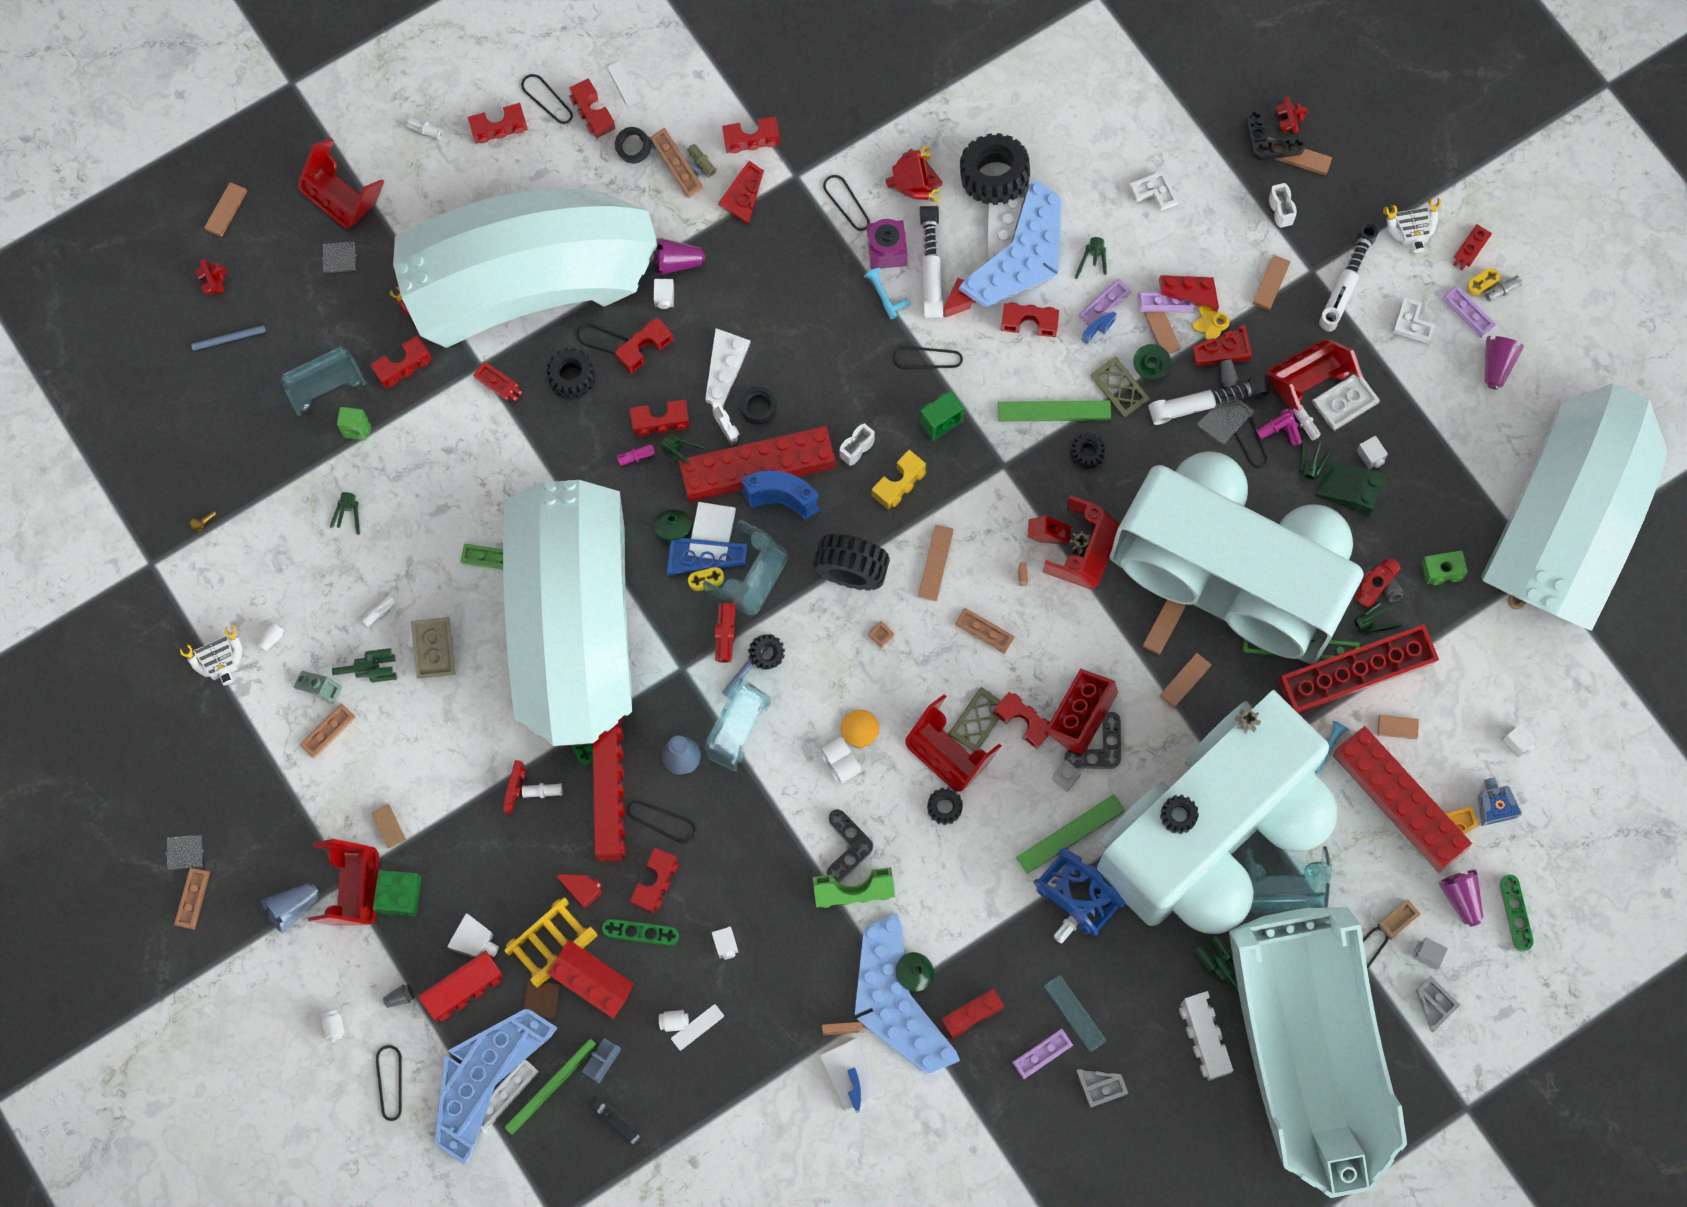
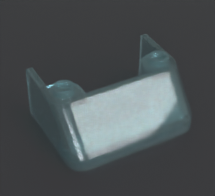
M342 346L283 374L279 378L298 417L301 416L300 411L310 408L312 399L343 384L351 385V387L361 382L363 385L367 384L348 346Z
M740 519L738 522L739 531L751 537L752 546L760 551L743 583L736 579H730L725 582L721 589L704 580L703 587L705 593L724 603L735 605L736 609L748 615H754L760 610L787 563L788 553L767 532Z
M739 678L707 739L705 748L708 759L736 772L737 762L741 763L745 755L743 745L759 714L763 711L767 712L771 704L770 697L750 682Z
M1327 846L1322 848L1321 862L1308 864L1305 867L1304 875L1266 876L1264 866L1254 863L1252 850L1247 848L1246 872L1253 886V902L1250 912L1260 915L1276 914L1302 908H1327L1332 870Z

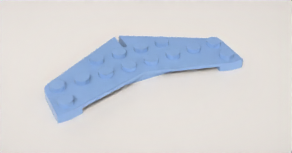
M1033 179L1027 188L1012 243L967 277L959 287L961 292L984 307L994 305L1048 281L1058 273L1061 199L1055 192L1036 179Z
M896 913L874 922L864 929L855 1016L872 1009L873 1012L856 1020L862 1022L863 1026L923 1073L931 1074L959 1062L960 1059L956 1050L913 999L909 990L905 989L896 977L897 962L905 955L901 922Z
M524 1009L448 1050L449 1053L462 1062L459 1064L447 1055L444 1057L435 1143L438 1148L462 1164H467L472 1156L495 1085L550 1039L557 1030L556 1026L533 1011Z

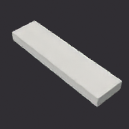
M526 1059L493 1092L480 1129L483 1133L490 1128L539 1073Z

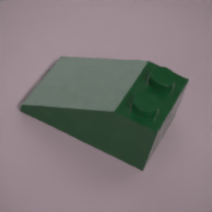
M1329 462L1316 496L1370 516L1386 476L1365 468Z

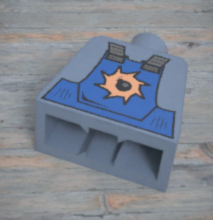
M1495 777L1484 780L1486 790L1478 795L1481 825L1486 826L1519 818L1522 812L1510 787H1498Z

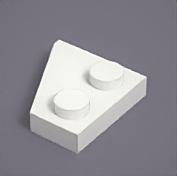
M719 400L712 402L715 420L731 446L737 444L738 430L734 425H731L730 418L727 412L723 410Z

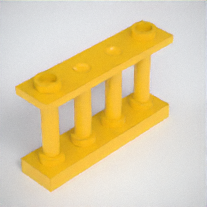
M565 897L562 900H556L552 904L550 911L519 938L510 940L506 944L507 948L504 950L508 956L515 953L532 973L530 981L536 988L551 977L545 972L557 955H553L535 933L545 926L562 947L567 942V939L550 921L558 913L578 933V938L573 943L582 949L598 936L591 926L588 929L583 928L565 908L569 905ZM528 939L547 959L548 964L543 969L538 968L520 948Z

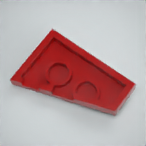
M748 161L718 205L749 225L764 170Z
M1160 275L1158 280L1161 295L1180 301L1188 300L1194 302L1196 306L1201 307L1204 305L1210 307L1212 311H1218L1219 304L1214 277Z
M1240 326L1239 329L1233 332L1228 331L1219 338H1212L1193 346L1195 365L1219 364L1221 361L1232 359V362L1251 360L1252 354L1246 326Z

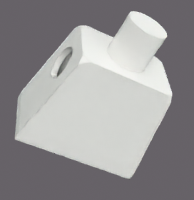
M467 913L447 946L453 952L476 958L484 951H487L489 955L494 957L499 949L498 945L491 942L494 936L492 932Z

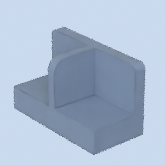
M604 1038L596 1051L591 1053L592 1057L582 1070V1073L600 1083L620 1053L621 1048Z

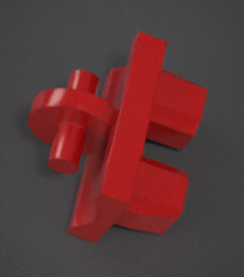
M1285 97V102L1276 105L1279 117L1287 114L1289 117L1280 121L1281 129L1283 132L1293 131L1294 134L1299 133L1296 118H1298L1299 122H1303L1304 116L1308 114L1307 108L1301 107V104L1298 103L1295 105L1296 109L1294 110L1290 97Z
M206 259L201 260V266L195 270V273L200 280L207 279V282L201 285L203 292L207 295L215 292L219 294L225 292L222 281L225 280L224 276L227 274L226 267H220L218 263H207Z

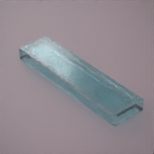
M1061 975L1044 986V989L1089 1053H1092L1107 1042Z

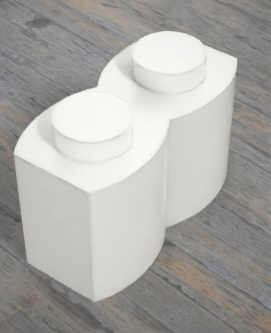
M1282 183L1272 186L1269 204L1273 211H1275L1274 218L1276 224L1280 228L1293 225L1297 210L1294 202L1291 200V191L1288 185Z
M866 424L857 427L852 437L842 443L840 458L849 466L854 465L861 458L862 453L872 447L875 440V432Z
M842 736L821 748L822 754L820 756L825 764L829 763L832 767L830 772L835 781L839 779L842 784L862 772L861 767Z

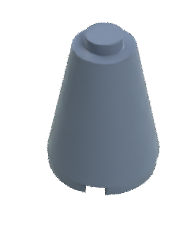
M674 736L663 748V764L673 774L691 773L700 763V749L696 742L688 737Z
M306 883L261 900L264 911L268 909V918L272 924L283 934L318 900L317 895H319V892L314 884Z

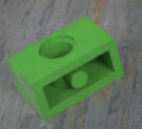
M340 407L337 426L343 437L366 440L367 434H370L371 423H369L362 409Z
M1462 550L1426 556L1421 562L1426 584L1433 583V585H1439L1447 580L1452 582L1461 581L1468 572ZM1441 566H1446L1449 572L1442 571Z

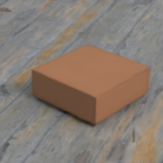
M1020 562L1018 566L1020 586H1027L1028 583L1027 562Z
M882 621L868 633V637L880 648L885 646L895 636Z

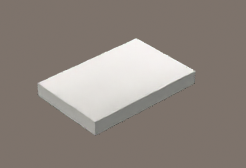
M1355 375L1348 377L1312 400V404L1333 432L1380 402L1364 378H1359Z
M698 502L691 539L730 543L736 508ZM690 543L689 550L694 551L697 557H700L703 552L709 551L714 554L715 560H719L722 554L727 553L728 547ZM709 554L703 556V558L713 559ZM726 556L722 557L721 560L726 561Z
M856 1038L820 1055L845 1111L853 1108L848 1096V1092L854 1090L847 1070L855 1067L861 1088V1104L882 1094Z

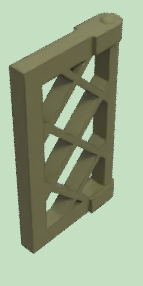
M1117 357L1112 358L1105 365L1090 374V377L1123 418H1126L1150 401V397ZM1116 365L1122 373L1110 372V369ZM1101 374L1108 375L1107 384L1103 383L1099 378ZM1109 376H1121L1120 385L1108 384ZM1123 377H1126L1133 387L1122 386ZM1108 387L1119 389L1118 398L1110 392ZM1121 389L1132 390L1131 399L1120 398ZM1134 391H1137L1142 399L1139 401L1133 400ZM1119 401L1131 403L1130 407L1125 410Z
M980 687L948 735L972 751L979 749L999 721L997 716L992 715L991 705H998L1001 700ZM981 695L987 699L986 704L976 705ZM988 706L990 716L979 718L977 708ZM975 708L977 719L966 721L965 718L971 709ZM991 719V723L986 730L982 731L980 721ZM978 722L979 732L968 734L966 723ZM961 724L965 726V735H960L956 732ZM980 735V739L976 744L970 742L969 736Z

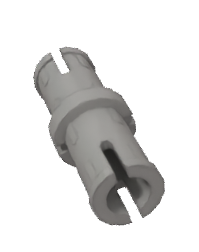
M1516 275L1505 282H1499L1497 286L1485 291L1484 296L1488 298V302H1491L1521 287L1522 281Z

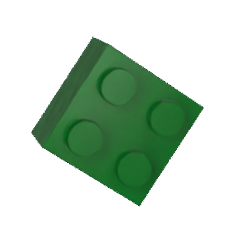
M952 391L947 394L944 392L937 397L936 401L933 403L929 402L921 408L920 425L930 439L934 441L963 422L964 407Z
M379 870L373 910L378 914L416 917L422 879L418 873Z

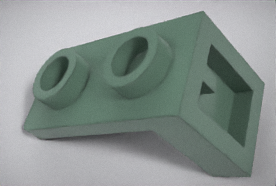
M306 671L300 672L294 688L297 690L316 694L333 704L342 687L326 676Z

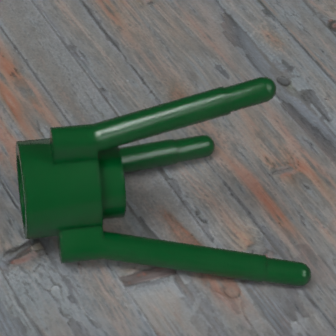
M1092 237L1090 239V243L1086 245L1085 253L1078 267L1075 279H1078L1089 252L1093 256V266H1096L1098 256L1102 255L1103 274H1107L1104 239L1100 237Z
M668 435L661 442V448L679 465L680 459L690 464V461L678 452L680 449L679 442L702 450L705 449L704 446L681 439L677 435L673 438Z
M1304 435L1302 436L1301 465L1299 471L1302 472V477L1314 480L1316 477H1319L1333 449L1330 448L1318 466L1316 460L1321 447V442H1318L1312 461L1305 463L1306 437Z
M348 492L341 493L330 528L334 527L337 517V528H340L344 511H351L353 508L356 534H360L359 502L355 501L356 496Z
M1379 601L1362 614L1356 616L1357 618L1354 619V623L1360 633L1365 632L1367 635L1371 632L1403 626V623H1394L1372 628V625H1374L1373 619L1394 608V604L1372 615H1368L1381 605Z

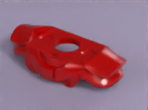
M1387 558L1364 574L1356 596L1358 603L1366 608L1371 607L1375 603L1379 595L1399 572L1400 565L1396 560ZM1374 578H1382L1384 581L1383 585L1375 587L1372 584Z

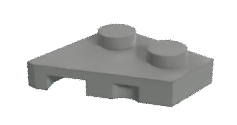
M1432 976L1416 990L1432 1033L1460 1006Z
M1081 1069L1076 1071L1090 1108L1128 1094L1121 1074L1092 1072Z

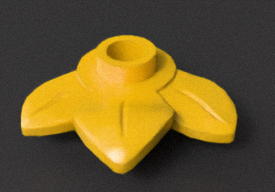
M1207 306L1199 307V312L1202 317L1192 325L1196 331L1205 333L1206 340L1218 338L1221 331L1228 328L1230 321L1226 314L1212 311ZM1220 320L1223 322V324H1217V321Z

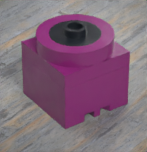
M881 219L875 223L867 224L866 236L870 269L907 266L908 253L904 221Z

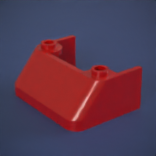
M330 138L312 145L299 179L298 187L302 194L341 226L350 228L376 204L385 181L381 179L364 186L360 195L335 175L337 164L329 155L334 140Z
M1331 339L1321 340L1267 371L1269 380L1284 403L1298 411L1302 410L1300 401L1303 398L1302 392L1329 377L1342 380L1350 373L1359 378L1363 376L1354 350Z
M1070 495L1067 509L1084 514L1088 522L1096 525L1084 558L1077 555L1067 558L1064 566L1045 560L1042 573L1087 589H1095L1100 584L1120 525L1117 520L1099 505Z
M944 694L927 707L906 737L905 744L917 758L951 789L961 792L988 766L1002 745H996L988 753L982 749H977L970 755L943 730L947 720L945 715L939 710V707L947 697Z
M338 839L314 842L313 847L327 849L330 864L340 868L338 905L327 907L324 915L308 917V921L332 926H365L374 923L376 912L373 910L379 869V853L377 849L372 846Z

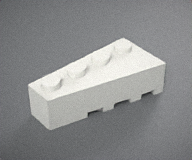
M1208 991L1185 998L1180 1004L1179 1012L1182 1019H1186L1188 1024L1186 1031L1190 1039L1193 1038L1196 1058L1200 1057L1202 1063L1200 1065L1203 1077H1207L1208 1081L1231 1074L1233 1068L1226 1046L1220 1043L1222 1034L1218 1025H1214L1213 1021H1215L1216 1015L1213 1007L1208 1006L1206 999L1210 997Z

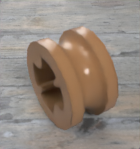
M1510 595L1508 598V604L1513 609H1521L1526 604L1523 600L1516 604L1515 600H1513L1516 597Z

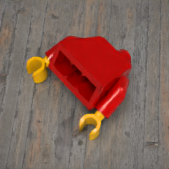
M925 146L922 148V151L905 152L897 161V164L892 166L893 176L886 178L887 187L889 189L896 187V190L903 193L905 197L915 200H928L930 198L932 202H938L940 198H934L933 194H939L940 191L935 189L929 193L931 187L925 160H929L932 157V153L925 154L924 152L929 151L930 147Z

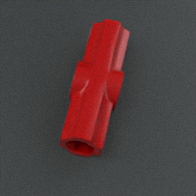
M731 603L719 604L718 624H716L715 661L720 663L732 662L733 642H735L736 626L734 625L736 608Z

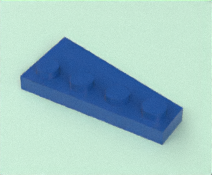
M688 538L672 540L667 575L702 571L713 567L725 568L745 565L748 546L747 544ZM690 543L728 547L727 553L719 557V560H715L713 553L706 551L700 557H697L694 551L689 550ZM709 554L713 559L703 558V556ZM726 556V561H722V557Z

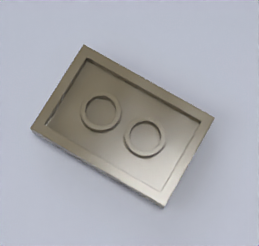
M450 617L411 621L417 679L456 675Z

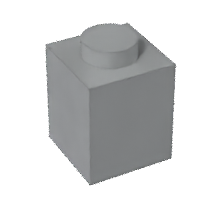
M1066 760L1053 774L1052 780L1067 792L1080 778L1081 772Z
M1425 938L1422 942L1418 941L1414 952H1416L1414 959L1437 969L1440 967L1448 948Z

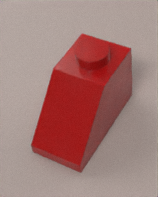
M957 277L943 308V317H949L968 310L973 303L976 304V301L959 290L964 281L963 279Z
M1046 515L1029 519L1028 538L1040 543L1069 544L1070 525Z
M560 874L557 876L561 884L584 909L602 895L600 890L602 886L595 878L591 880L589 876Z

